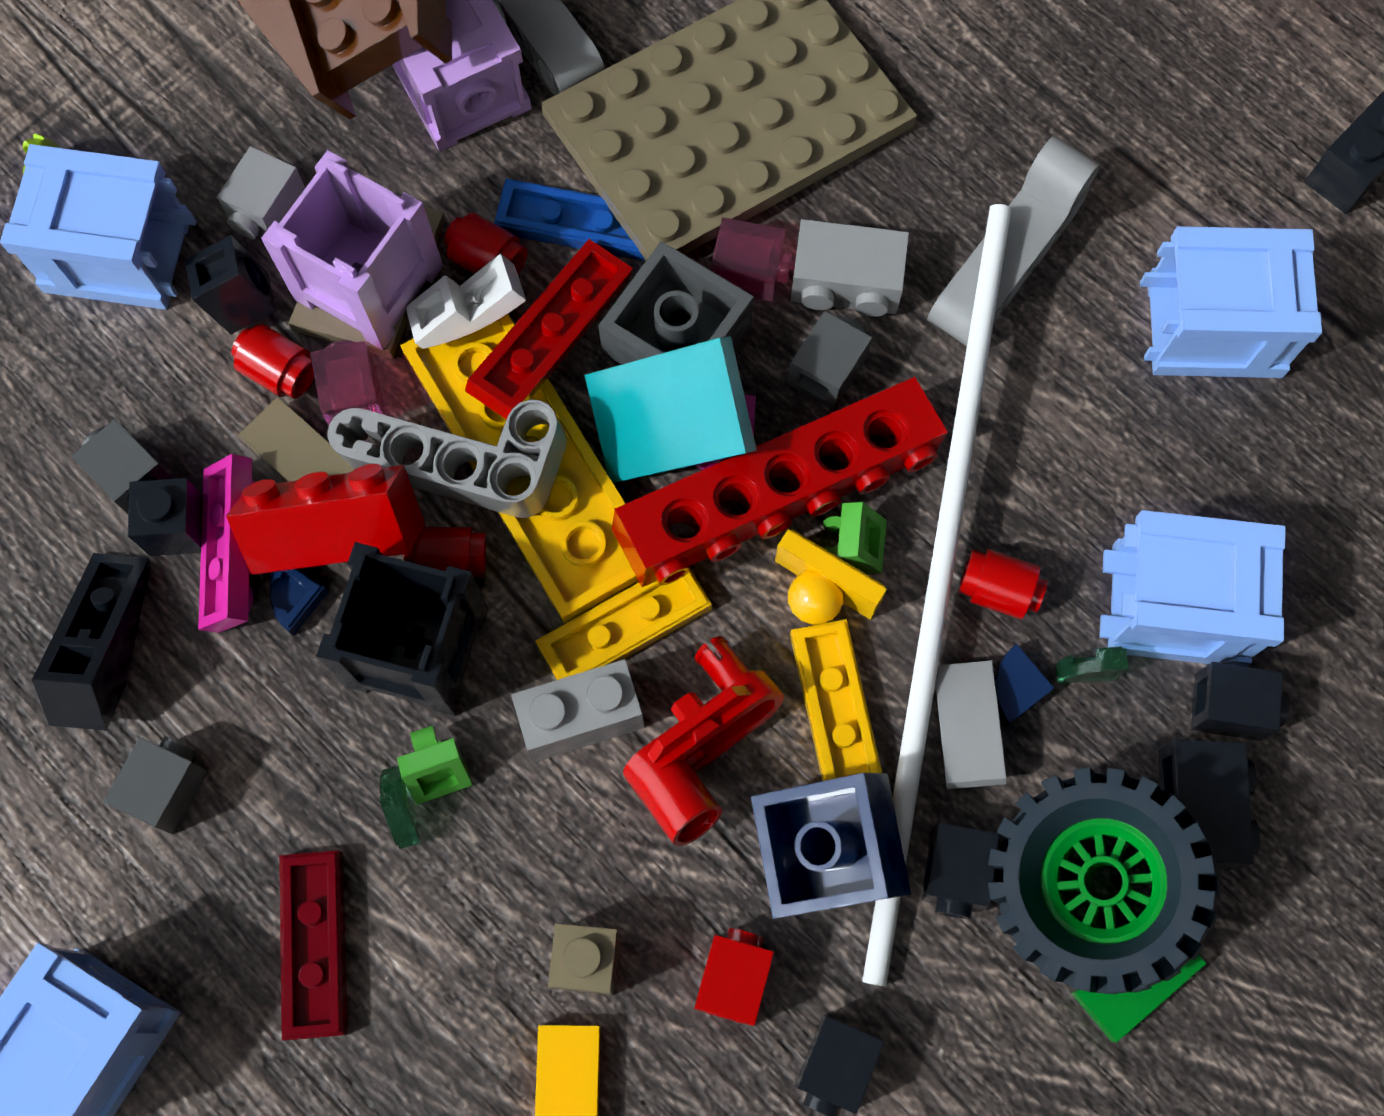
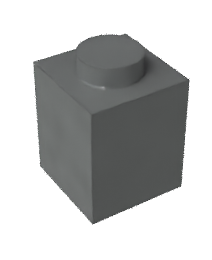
M824 311L791 361L788 385L835 410L866 362L872 337L866 334L863 327L856 321L844 316L837 318Z
M116 419L112 420L107 426L91 432L83 441L81 448L71 456L127 514L129 509V482L172 479Z
M164 736L158 746L139 737L103 802L155 828L174 835L209 771L191 762L196 754L195 750Z

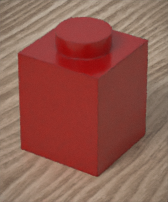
M735 928L728 929L726 938L714 934L694 1010L748 1026H755L774 954L773 951L762 948L764 937Z

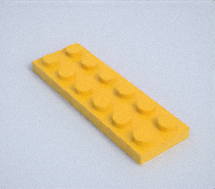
M508 314L478 331L441 345L422 349L415 344L414 338L400 345L403 354L451 434L493 446L498 445L506 419L465 392L468 378L515 325ZM547 379L530 400H540L552 408L567 438L566 449L552 490L544 508L534 516L520 518L500 512L498 514L563 623H566L634 584L638 579L612 531L614 509L624 505L625 502L549 379ZM544 424L533 426L525 435V441H540L548 433L549 426ZM468 461L470 467L474 472L476 470L477 462ZM520 476L513 479L507 487L506 494L510 496L522 494L529 487L531 477Z

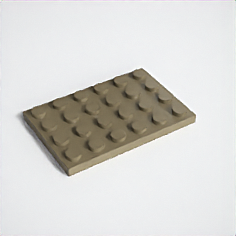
M737 0L542 102L543 116L596 191L604 199L608 208L638 247L645 260L649 258L661 241L684 255L914 128L917 118L915 112L827 0Z

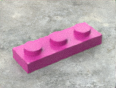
M230 454L204 469L198 630L220 633L248 621V613L253 603V591L249 586V569L226 515L241 497L243 489L254 483L252 479V458Z

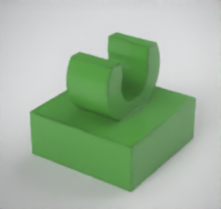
M864 502L842 503L841 517L832 516L823 520L824 528L833 534H839V542L834 547L823 548L865 574L882 573L887 520Z
M433 725L410 733L415 752L397 757L401 777L417 805L473 786L467 764L454 738L443 742L438 741Z

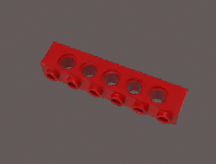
M912 377L756 446L757 451L728 458L615 508L612 531L641 587L656 581L661 586L668 585L688 574L691 570L689 566L708 557L711 562L726 559L741 548V542L754 536L760 535L762 539L774 537L786 530L792 524L791 520L807 512L812 517L822 515L836 507L841 502L840 497L856 490L861 495L870 493L883 486L890 479L889 475L906 468L909 473L928 466L938 457L936 452L948 431L916 377ZM869 436L883 437L889 442L891 448L876 446ZM820 458H835L842 464L844 469H829L821 462ZM776 478L785 479L794 486L796 491L790 493L781 492L773 487L770 480ZM727 500L736 501L745 508L746 513L738 516L730 515L721 508L720 503ZM674 523H686L695 530L697 535L688 539L678 538L670 532L668 527Z

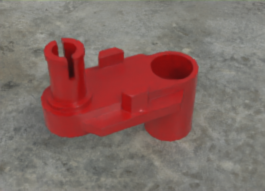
M723 636L710 639L712 645L716 648L714 654L705 643L695 655V661L704 668L722 692L705 704H703L696 693L692 692L687 693L674 702L671 711L679 722L634 754L623 770V776L675 846H684L697 840L708 832L722 815L723 808L695 772L711 763L729 750L728 748L765 723L775 714L784 701V694L767 673L759 670L749 671Z

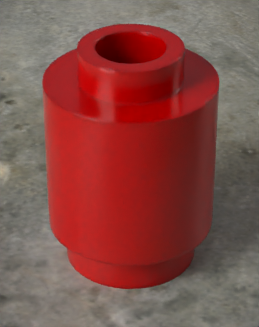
M470 212L463 218L457 217L448 227L444 238V244L448 246V259L474 274L501 253L515 265L519 275L527 259L528 250L519 244V238L475 212Z
M265 324L256 325L252 329H244L237 336L232 346L231 353L234 357V369L279 397L288 395L293 399L300 398L310 388L318 371V363L310 358V353L307 349Z
M424 526L410 553L404 554V561L446 571L447 566L471 571L474 578H485L486 533H472V527Z
M972 549L959 584L958 593L970 596V603L1022 620L1027 610L1038 612L1046 592L1048 580L1039 578L1041 570L1039 565L991 549H987L986 553Z

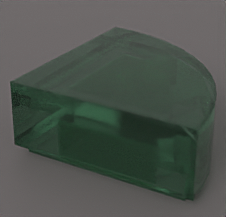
M1122 646L1096 649V657L1074 658L1073 655H1069L1055 664L1058 684L1115 681L1129 669L1127 650L1122 648Z
M399 765L382 770V775H380V804L395 845L402 849L419 844V831L411 794L401 777Z

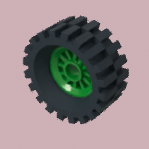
M1090 767L1073 769L1074 777L1063 781L1057 775H1054L1041 782L1045 790L1033 797L1026 792L1015 803L1021 811L1012 822L1004 817L997 830V833L1004 836L1000 851L992 848L990 851L988 865L996 869V882L988 883L990 900L999 904L1001 915L996 916L1002 932L1012 936L1017 944L1013 947L1015 951L1025 961L1032 962L1039 967L1041 974L1055 982L1070 985L1074 989L1103 994L1136 993L1151 989V986L1161 981H1169L1182 972L1180 969L1190 959L1195 960L1204 948L1202 943L1209 930L1213 931L1217 918L1215 910L1217 898H1220V880L1217 877L1215 867L1217 863L1200 826L1190 815L1187 808L1174 795L1169 796L1162 791L1157 783L1143 776L1141 780L1130 777L1125 770L1107 768V774H1095ZM1106 838L1117 839L1110 857H1108ZM1095 840L1096 857L1090 855L1084 847V843ZM1129 844L1139 850V852L1121 864ZM1075 850L1085 862L1082 867L1067 861ZM1147 861L1151 873L1130 874V872ZM1101 867H1115L1122 876L1120 892L1108 900L1097 899L1090 888V880L1093 873ZM1063 868L1077 874L1078 880L1061 881ZM1152 884L1150 897L1133 890L1135 885ZM1081 891V894L1066 904L1062 892ZM1129 899L1146 905V908L1139 917L1136 916L1127 904ZM1091 902L1083 922L1080 921L1074 913ZM1103 908L1106 929L1094 928L1100 911ZM1116 908L1122 911L1130 922L1129 924L1117 927Z

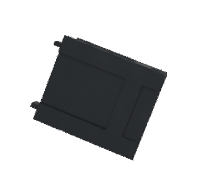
M355 542L347 563L351 573L330 634H323L316 657L347 688L369 693V690L429 705L434 711L456 716L462 697L459 688L478 629H483L489 610L471 571L447 566L446 571L384 556L377 547ZM415 632H424L423 638L431 643V646L425 645L424 651H419L415 659H408L407 649L402 646L404 639L412 637Z

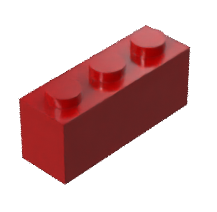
M375 463L360 466L350 473L328 476V473L319 471L307 474L296 481L276 483L272 479H265L254 482L243 489L241 497L226 515L251 575L348 562L355 542L377 547L384 556L409 554L425 526L405 466L397 465L382 468L380 464Z

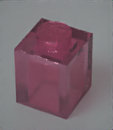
M722 217L711 263V271L754 296V298L773 302L777 282L787 284L793 252L784 250L786 229Z
M336 341L329 344L323 350L310 352L320 409L328 425L338 413L349 408H362L385 415L376 364L365 341Z

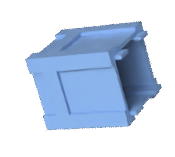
M29 144L24 160L25 171L10 221L5 224L0 244L8 253L17 255L36 277L35 284L43 293L167 310L170 296L177 297L178 293L172 285V280L184 235L187 234L189 225H196V219L186 205L180 204L175 195L177 188L171 178H165L166 172L160 162Z
M1177 226L1171 235V242H1163L1158 249L1157 257L1162 258L1156 268H1152L1150 272H1145L1140 280V287H1148V297H1150L1153 347H1149L1145 353L1144 361H1152L1153 375L1283 378L1290 370V363L1309 342L1314 343L1322 334L1321 314L1318 312L1313 263V251L1315 250L1313 229Z
M1141 510L1135 518V524L1125 525L1124 537L1122 539L1118 538L1115 541L1112 550H1104L1103 573L1112 574L1111 615L1100 616L1099 638L1108 639V653L1203 664L1219 662L1247 667L1252 663V657L1266 647L1278 646L1284 641L1282 587L1285 526Z
M37 942L0 997V1116H114L181 1011L149 993L84 949L75 948L74 950H68Z

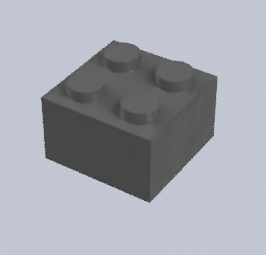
M661 241L598 325L602 353L622 365L731 336L733 348L735 349L752 325L754 296Z

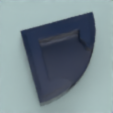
M299 568L271 572L270 599L274 616L294 636L329 591Z
M1017 644L1003 657L995 676L998 712L1006 727L1054 689Z

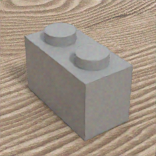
M801 219L790 302L802 303L805 307L814 310H827L832 307L855 309L858 313L870 317H878L886 313L896 314L903 291L909 232Z
M625 659L511 694L525 745L534 763L645 728L643 715Z

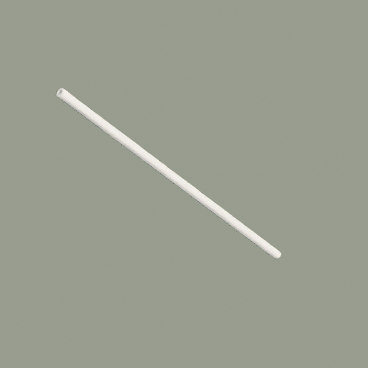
M1003 204L991 205L989 209L892 798L905 864L908 855L1012 209ZM901 896L875 901L862 980L864 983L884 987L887 985Z

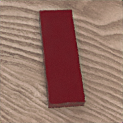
M335 850L279 855L282 1041L347 1035L343 852Z

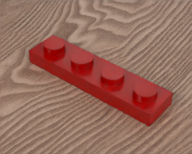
M588 239L468 378L465 392L507 419L509 413L516 405L530 400L629 281L633 268L591 239Z

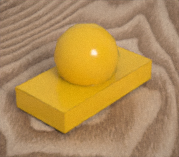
M793 529L787 530L777 546L775 562L798 575L791 582L787 594L790 609L800 621L812 625L824 624L833 620L838 615L843 604L866 618L872 619L886 593L885 585Z

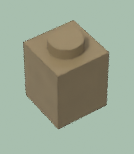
M555 923L548 988L562 991L614 995L620 940L618 930Z

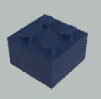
M859 773L751 796L773 919L912 895L888 774Z

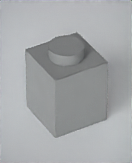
M250 146L217 195V199L228 217V225L240 235L254 240L257 236L262 238L274 220L280 223L304 191L305 186L296 167Z

